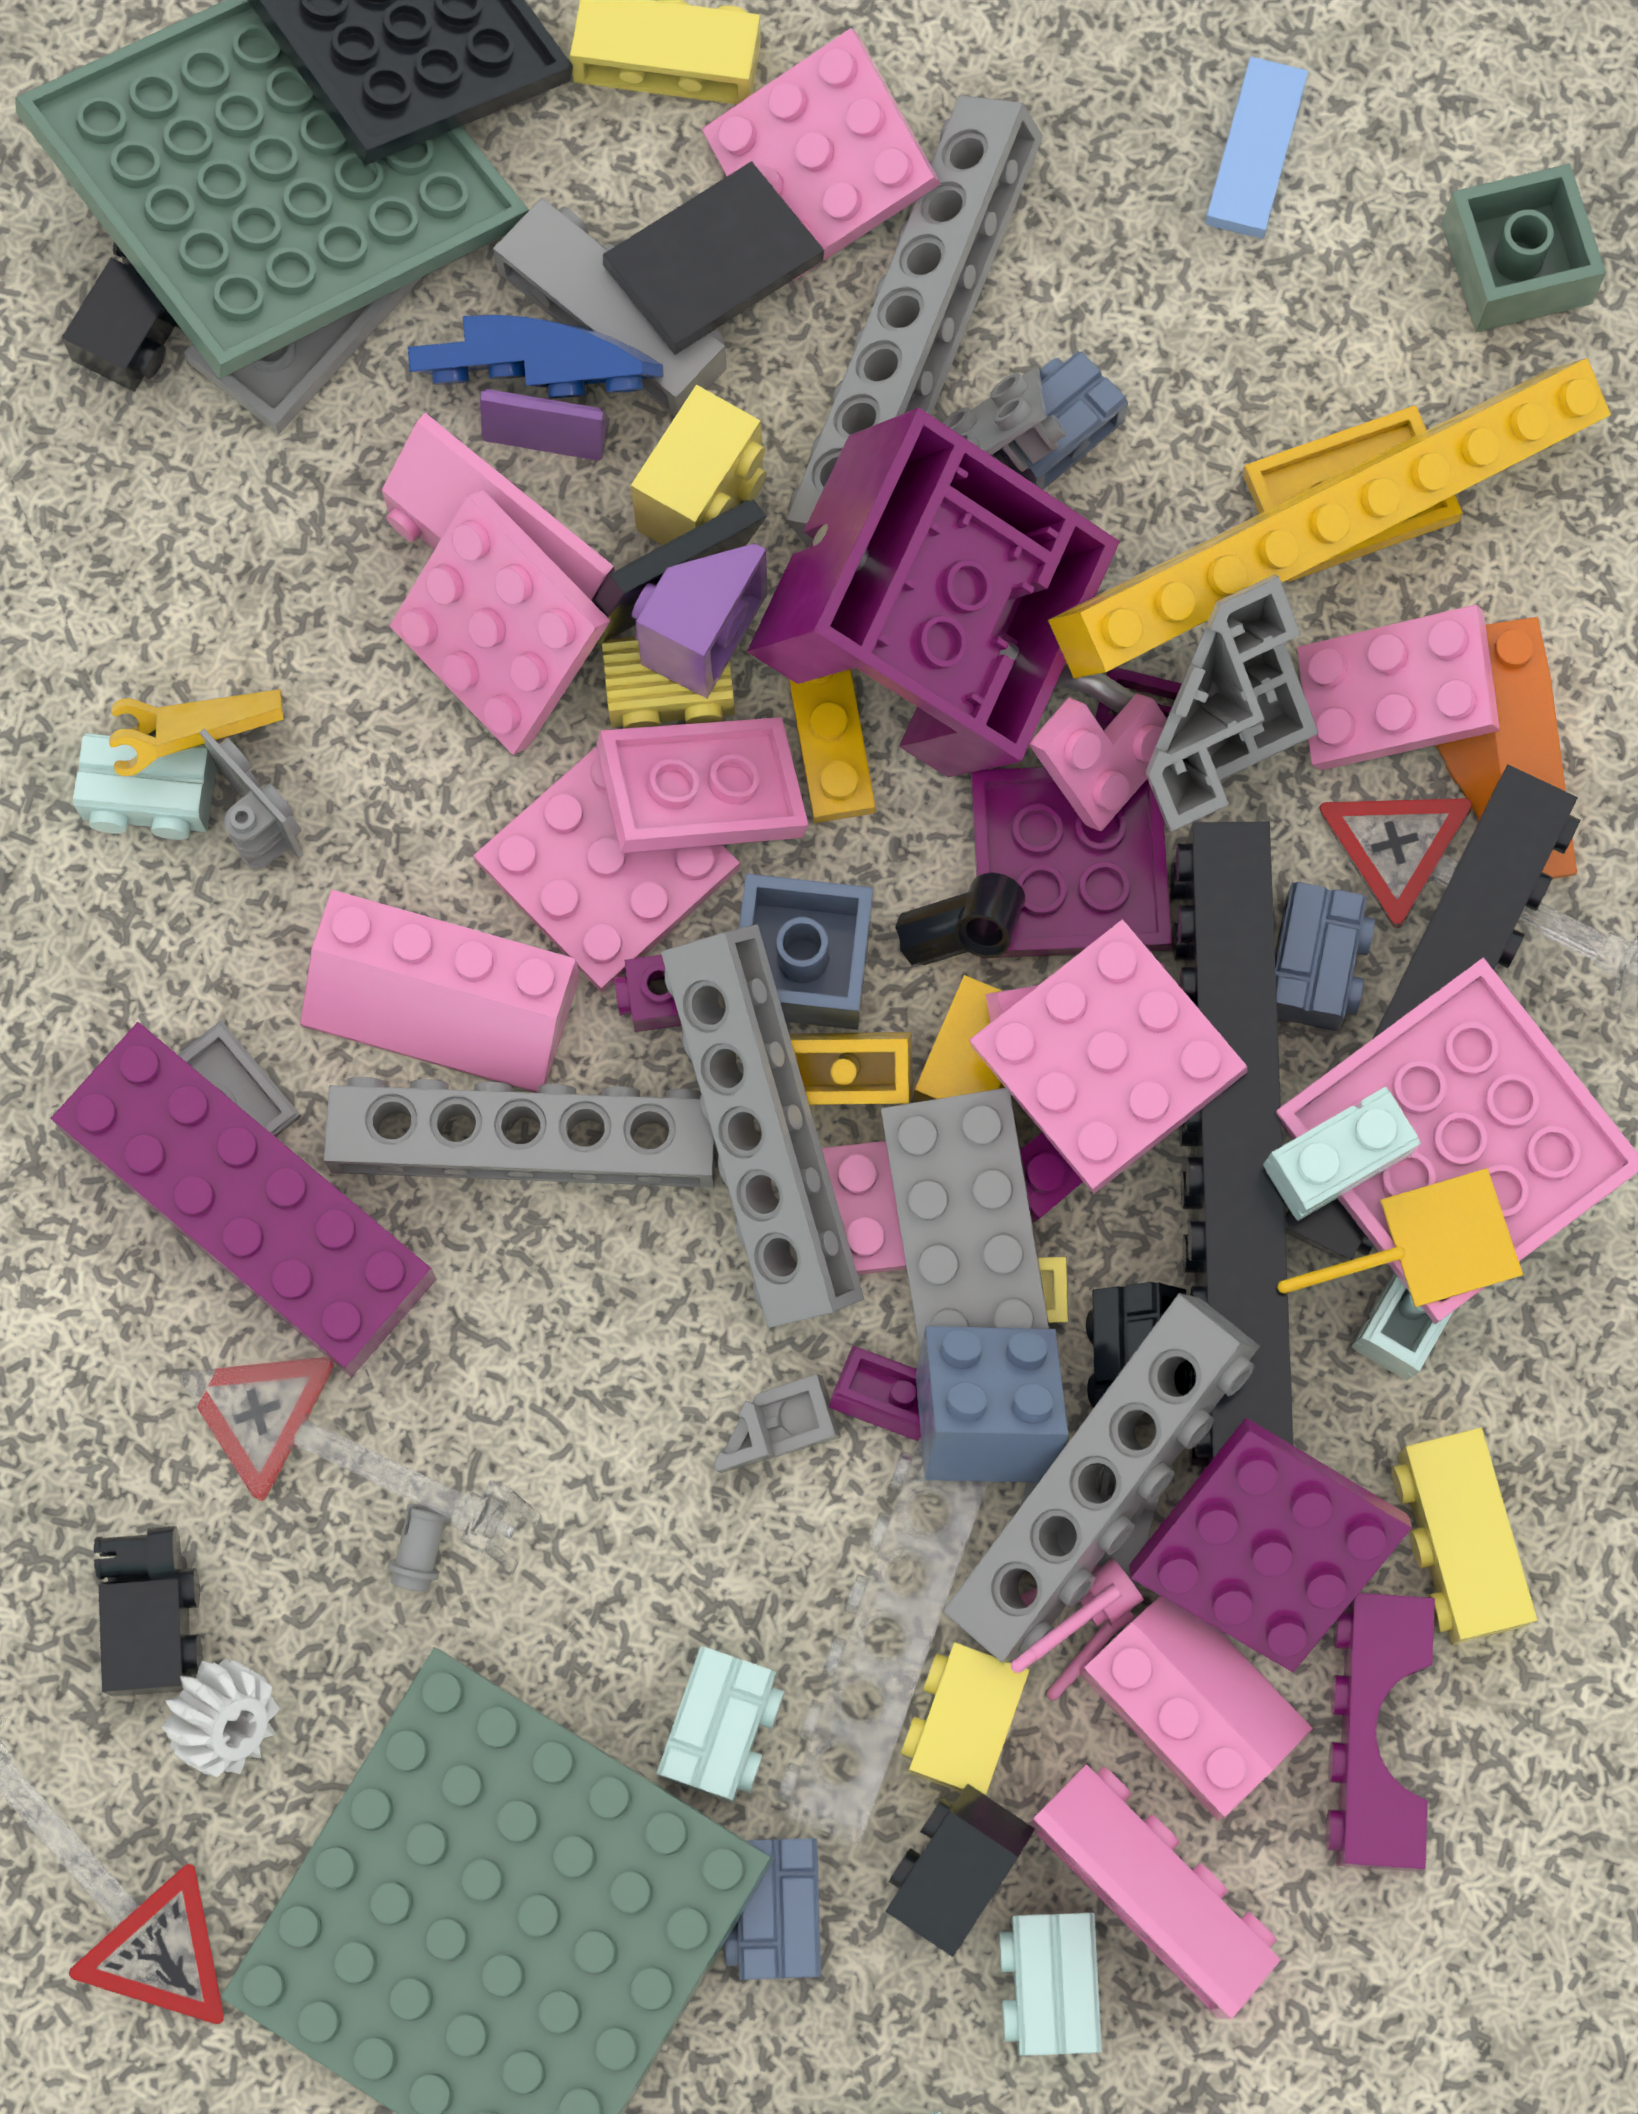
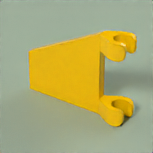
M277 689L162 707H154L132 698L120 699L111 707L112 716H119L125 713L131 714L136 717L138 724L132 729L115 731L109 738L110 747L129 745L136 750L137 755L128 761H116L114 763V771L120 776L136 775L159 757L205 744L199 733L204 728L215 740L284 720L281 690ZM156 729V738L149 736Z

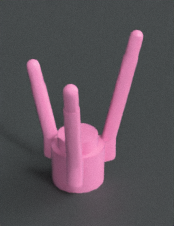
M1113 1558L1100 1567L1096 1565L1092 1570L1091 1574L1095 1576V1582L1089 1592L1079 1602L1081 1608L1011 1663L1012 1671L1020 1673L1089 1620H1092L1097 1627L1106 1621L1048 1689L1047 1697L1052 1701L1058 1699L1067 1687L1075 1681L1082 1669L1102 1650L1117 1631L1135 1619L1130 1611L1144 1601L1131 1579ZM1037 1588L1020 1595L1022 1601L1028 1606L1035 1600Z

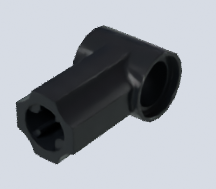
M994 872L981 874L973 880L966 893L901 913L895 927L899 935L900 951L911 965L917 963L927 965L966 952L985 958L998 957L1006 953L1011 945L1025 904V893L1014 879L1004 874Z

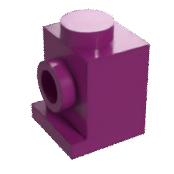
M662 955L624 960L626 976L614 978L619 1016L632 1014L635 1032L682 1026L674 997L669 992L663 995H656L648 989L651 981L665 979V965Z

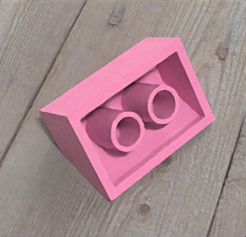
M1159 1596L1080 1672L1081 1677L1217 1821L1226 1817L1313 1729L1219 1629L1162 1596Z

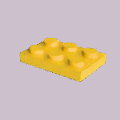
M1414 405L1244 465L1242 475L1258 513L1261 514L1427 429L1417 406ZM1453 495L1287 581L1297 580L1458 523L1463 514L1456 496Z

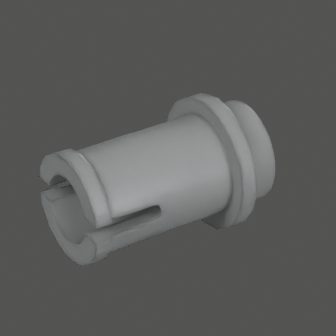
M411 1503L406 1508L407 1515L396 1559L389 1560L387 1568L393 1572L391 1577L392 1584L414 1591H429L431 1581L438 1580L440 1571L434 1568L444 1524L448 1519L449 1513L432 1506Z

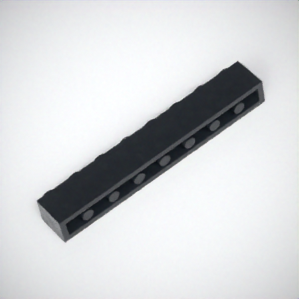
M1507 764L1372 1039L1483 957L1493 970L1497 964L1507 969L1509 968L1525 936L1524 933L1514 928L1525 907L1534 911L1538 909L1552 881V876L1542 872L1552 850L1562 854L1565 853L1581 821L1570 815L1578 797ZM1338 1198L1299 1221L1293 1216L1290 1209L1285 1216L1286 1234L1343 1262L1353 1260L1356 1252L1365 1256L1369 1255L1374 1246Z

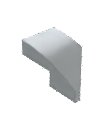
M814 1374L758 1393L752 1402L745 1400L738 1414L741 1418L724 1451H719L714 1461L716 1471L723 1473L841 1438L833 1409L828 1408L830 1399L823 1376Z

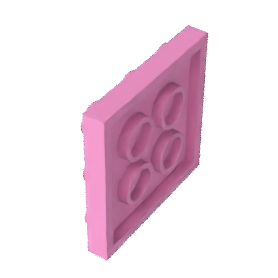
M852 28L702 128L726 176H729L751 161L755 164L824 249L823 261L941 184L862 39Z
M482 489L466 496L389 626L508 751L515 755L531 745L609 625L610 619Z
M597 746L473 855L475 862L563 954L576 959L578 969L601 993L614 983V978L621 977L626 973L624 960L641 958L741 869L740 862L723 845L621 853Z
M1123 919L969 1040L975 1052L1093 1194L1247 1073V1065Z

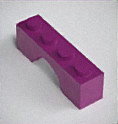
M1359 1593L1334 1623V1648L1345 1649L1344 1675H1334L1332 1680L1331 1713L1332 1715L1342 1716L1341 1742H1331L1328 1778L1329 1782L1340 1783L1339 1810L1329 1809L1327 1813L1325 1841L1327 1850L1337 1851V1866L1415 1872L1426 1869L1428 1801L1404 1788L1388 1771L1379 1752L1376 1728L1380 1708L1390 1690L1404 1677L1432 1666L1435 1598Z

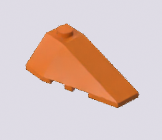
M1538 617L1486 624L1500 731L1435 745L1447 764L1446 769L1454 783L1459 785L1466 799L1471 801V807L1478 817L1477 822H1479L1507 764L1566 791L1551 675ZM1573 838L1564 854L1552 850L1542 871L1552 876V879L1577 874Z

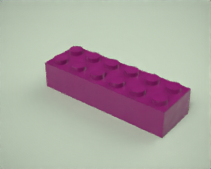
M139 1022L129 1030L51 1117V1120L64 1135L351 1378L437 1280L430 1266Z

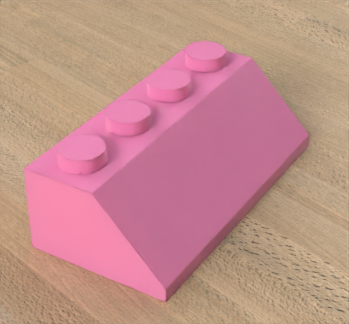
M424 413L416 422L382 488L389 512L386 516L389 524L406 540L414 542L420 537L435 550L466 496L483 489L574 584L593 601L610 573L615 571L614 566L433 418Z
M331 889L311 949L300 1025L538 1093V1087L547 1084L580 980V974L575 958Z
M1086 1764L1028 1824L1035 1828L1034 1833L1218 2019H1232L1281 1961L1270 1949L1277 1941L1276 1937L1249 1911L1240 1919L1221 1900L1229 1892L1227 1888L1203 1864L1198 1863L1191 1870L1173 1852L1180 1844L1179 1840L1154 1815L1151 1814L1143 1821L1125 1803L1132 1794L1111 1771L1103 1766L1095 1773Z

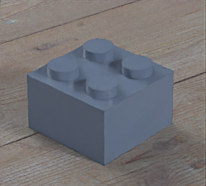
M746 874L739 928L758 924L785 1022L859 1029L873 908V887Z
M925 1326L916 1370L925 1480L1039 1482L1065 1448L1068 1439L1056 1329Z

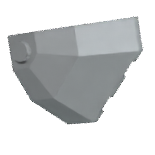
M1275 574L1216 602L1147 766L1146 776L1167 829L1171 832L1229 805L1220 780L1319 734L1285 642L1301 634L1280 578Z

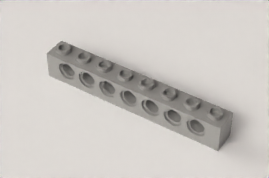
M959 95L950 118L942 126L940 143L931 163L941 184L916 200L908 222L904 223L900 229L897 249L887 273L882 276L878 283L875 303L865 327L859 331L856 337L854 354L844 379L835 388L833 406L822 433L813 442L811 460L800 487L793 492L790 499L789 514L786 521L808 547L813 538L803 533L848 436L918 407L932 415L1043 138L1025 105L1021 102Z

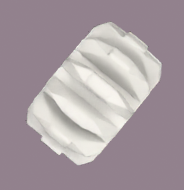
M226 1658L219 1664L202 1661L195 1679L193 1677L180 1676L183 1690L179 1697L165 1700L174 1714L161 1726L167 1733L168 1738L172 1740L169 1748L175 1752V1756L189 1766L192 1765L203 1774H211L215 1777H218L224 1770L240 1774L247 1756L261 1758L259 1745L263 1738L277 1735L268 1721L281 1709L270 1696L273 1687L267 1683V1680L240 1662L230 1661Z

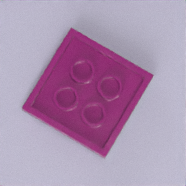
M1045 767L989 769L971 772L976 877L991 872L1004 874L1014 879L1025 893V904L1010 947L1006 953L992 958L1077 955L1122 919L1149 951H1169L1171 949L1172 936L1164 819L1148 778L1102 831H1098L1083 823Z
M1245 1418L1129 1564L1130 1575L1133 1580L1293 1673L1410 1532L1412 1525L1409 1515L1250 1419Z

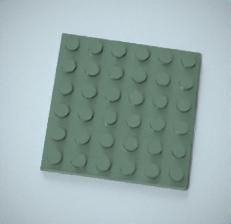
M224 0L15 97L16 114L219 379L506 235L529 211L462 126L365 166L247 0Z
M434 1647L220 1998L396 2114H623L775 1858L441 1649Z

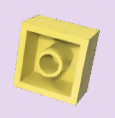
M696 385L630 485L636 530L665 545L738 506L741 501L754 500L761 490L767 472L762 469L766 448L762 446L761 420Z

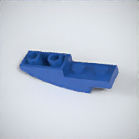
M506 315L463 316L465 341L408 347L410 372L432 375L433 385L469 382V371L489 369V379L525 377L526 386L548 388V398H573L585 396V385L606 383L607 393L635 392L643 390V379L663 377V365L615 338L579 326L530 317Z

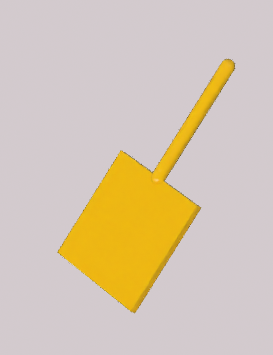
M1485 1168L1381 1199L1380 1203L1395 1246L1394 1248L1282 1280L1278 1283L1277 1288L1280 1293L1285 1294L1399 1260L1414 1307L1416 1308L1523 1276V1272L1489 1170Z

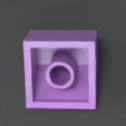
M753 543L671 566L665 570L657 586L648 583L640 593L632 612V617L637 619L635 639L639 643L641 665L708 699L768 595L766 549Z

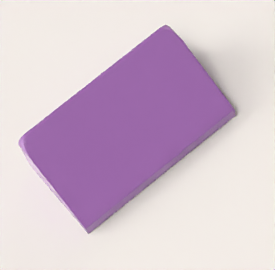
M491 389L481 391V425L484 441L597 461L602 459L610 418L601 408Z

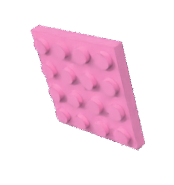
M1484 957L1275 1112L1281 1119V1126L1291 1139L1294 1140L1352 1105L1357 1107L1361 1100L1385 1086L1391 1092L1416 1132L1421 1144L1407 1158L1338 1197V1200L1379 1252L1395 1247L1380 1203L1381 1199L1488 1168L1518 1260L1521 1261L1638 1173L1637 1151ZM1400 1261L1388 1263L1408 1289ZM1483 1288L1421 1307L1436 1325Z

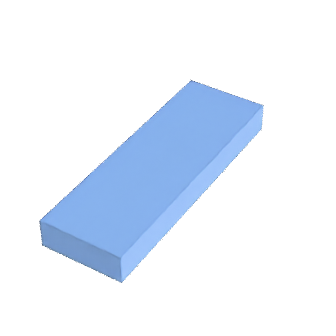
M1250 56L1205 225L1264 239L1308 70Z

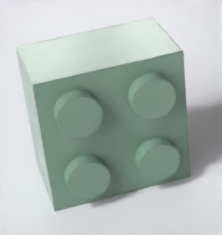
M1570 163L1452 191L1441 225L1476 332L1593 304L1606 271Z

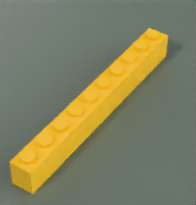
M1588 358L1548 369L1049 619V624L1073 678L1108 672L1208 621L1217 601L1274 574L1279 576L1282 583L1610 416L1611 413Z

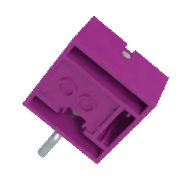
M919 407L848 436L803 531L813 540L808 549L792 554L747 650V653L797 684L856 668L917 706L899 747L948 778L1021 762L1054 688H1070L1086 693L1118 714L1135 695L1102 673L1074 679L1048 621L1096 596L1120 541Z

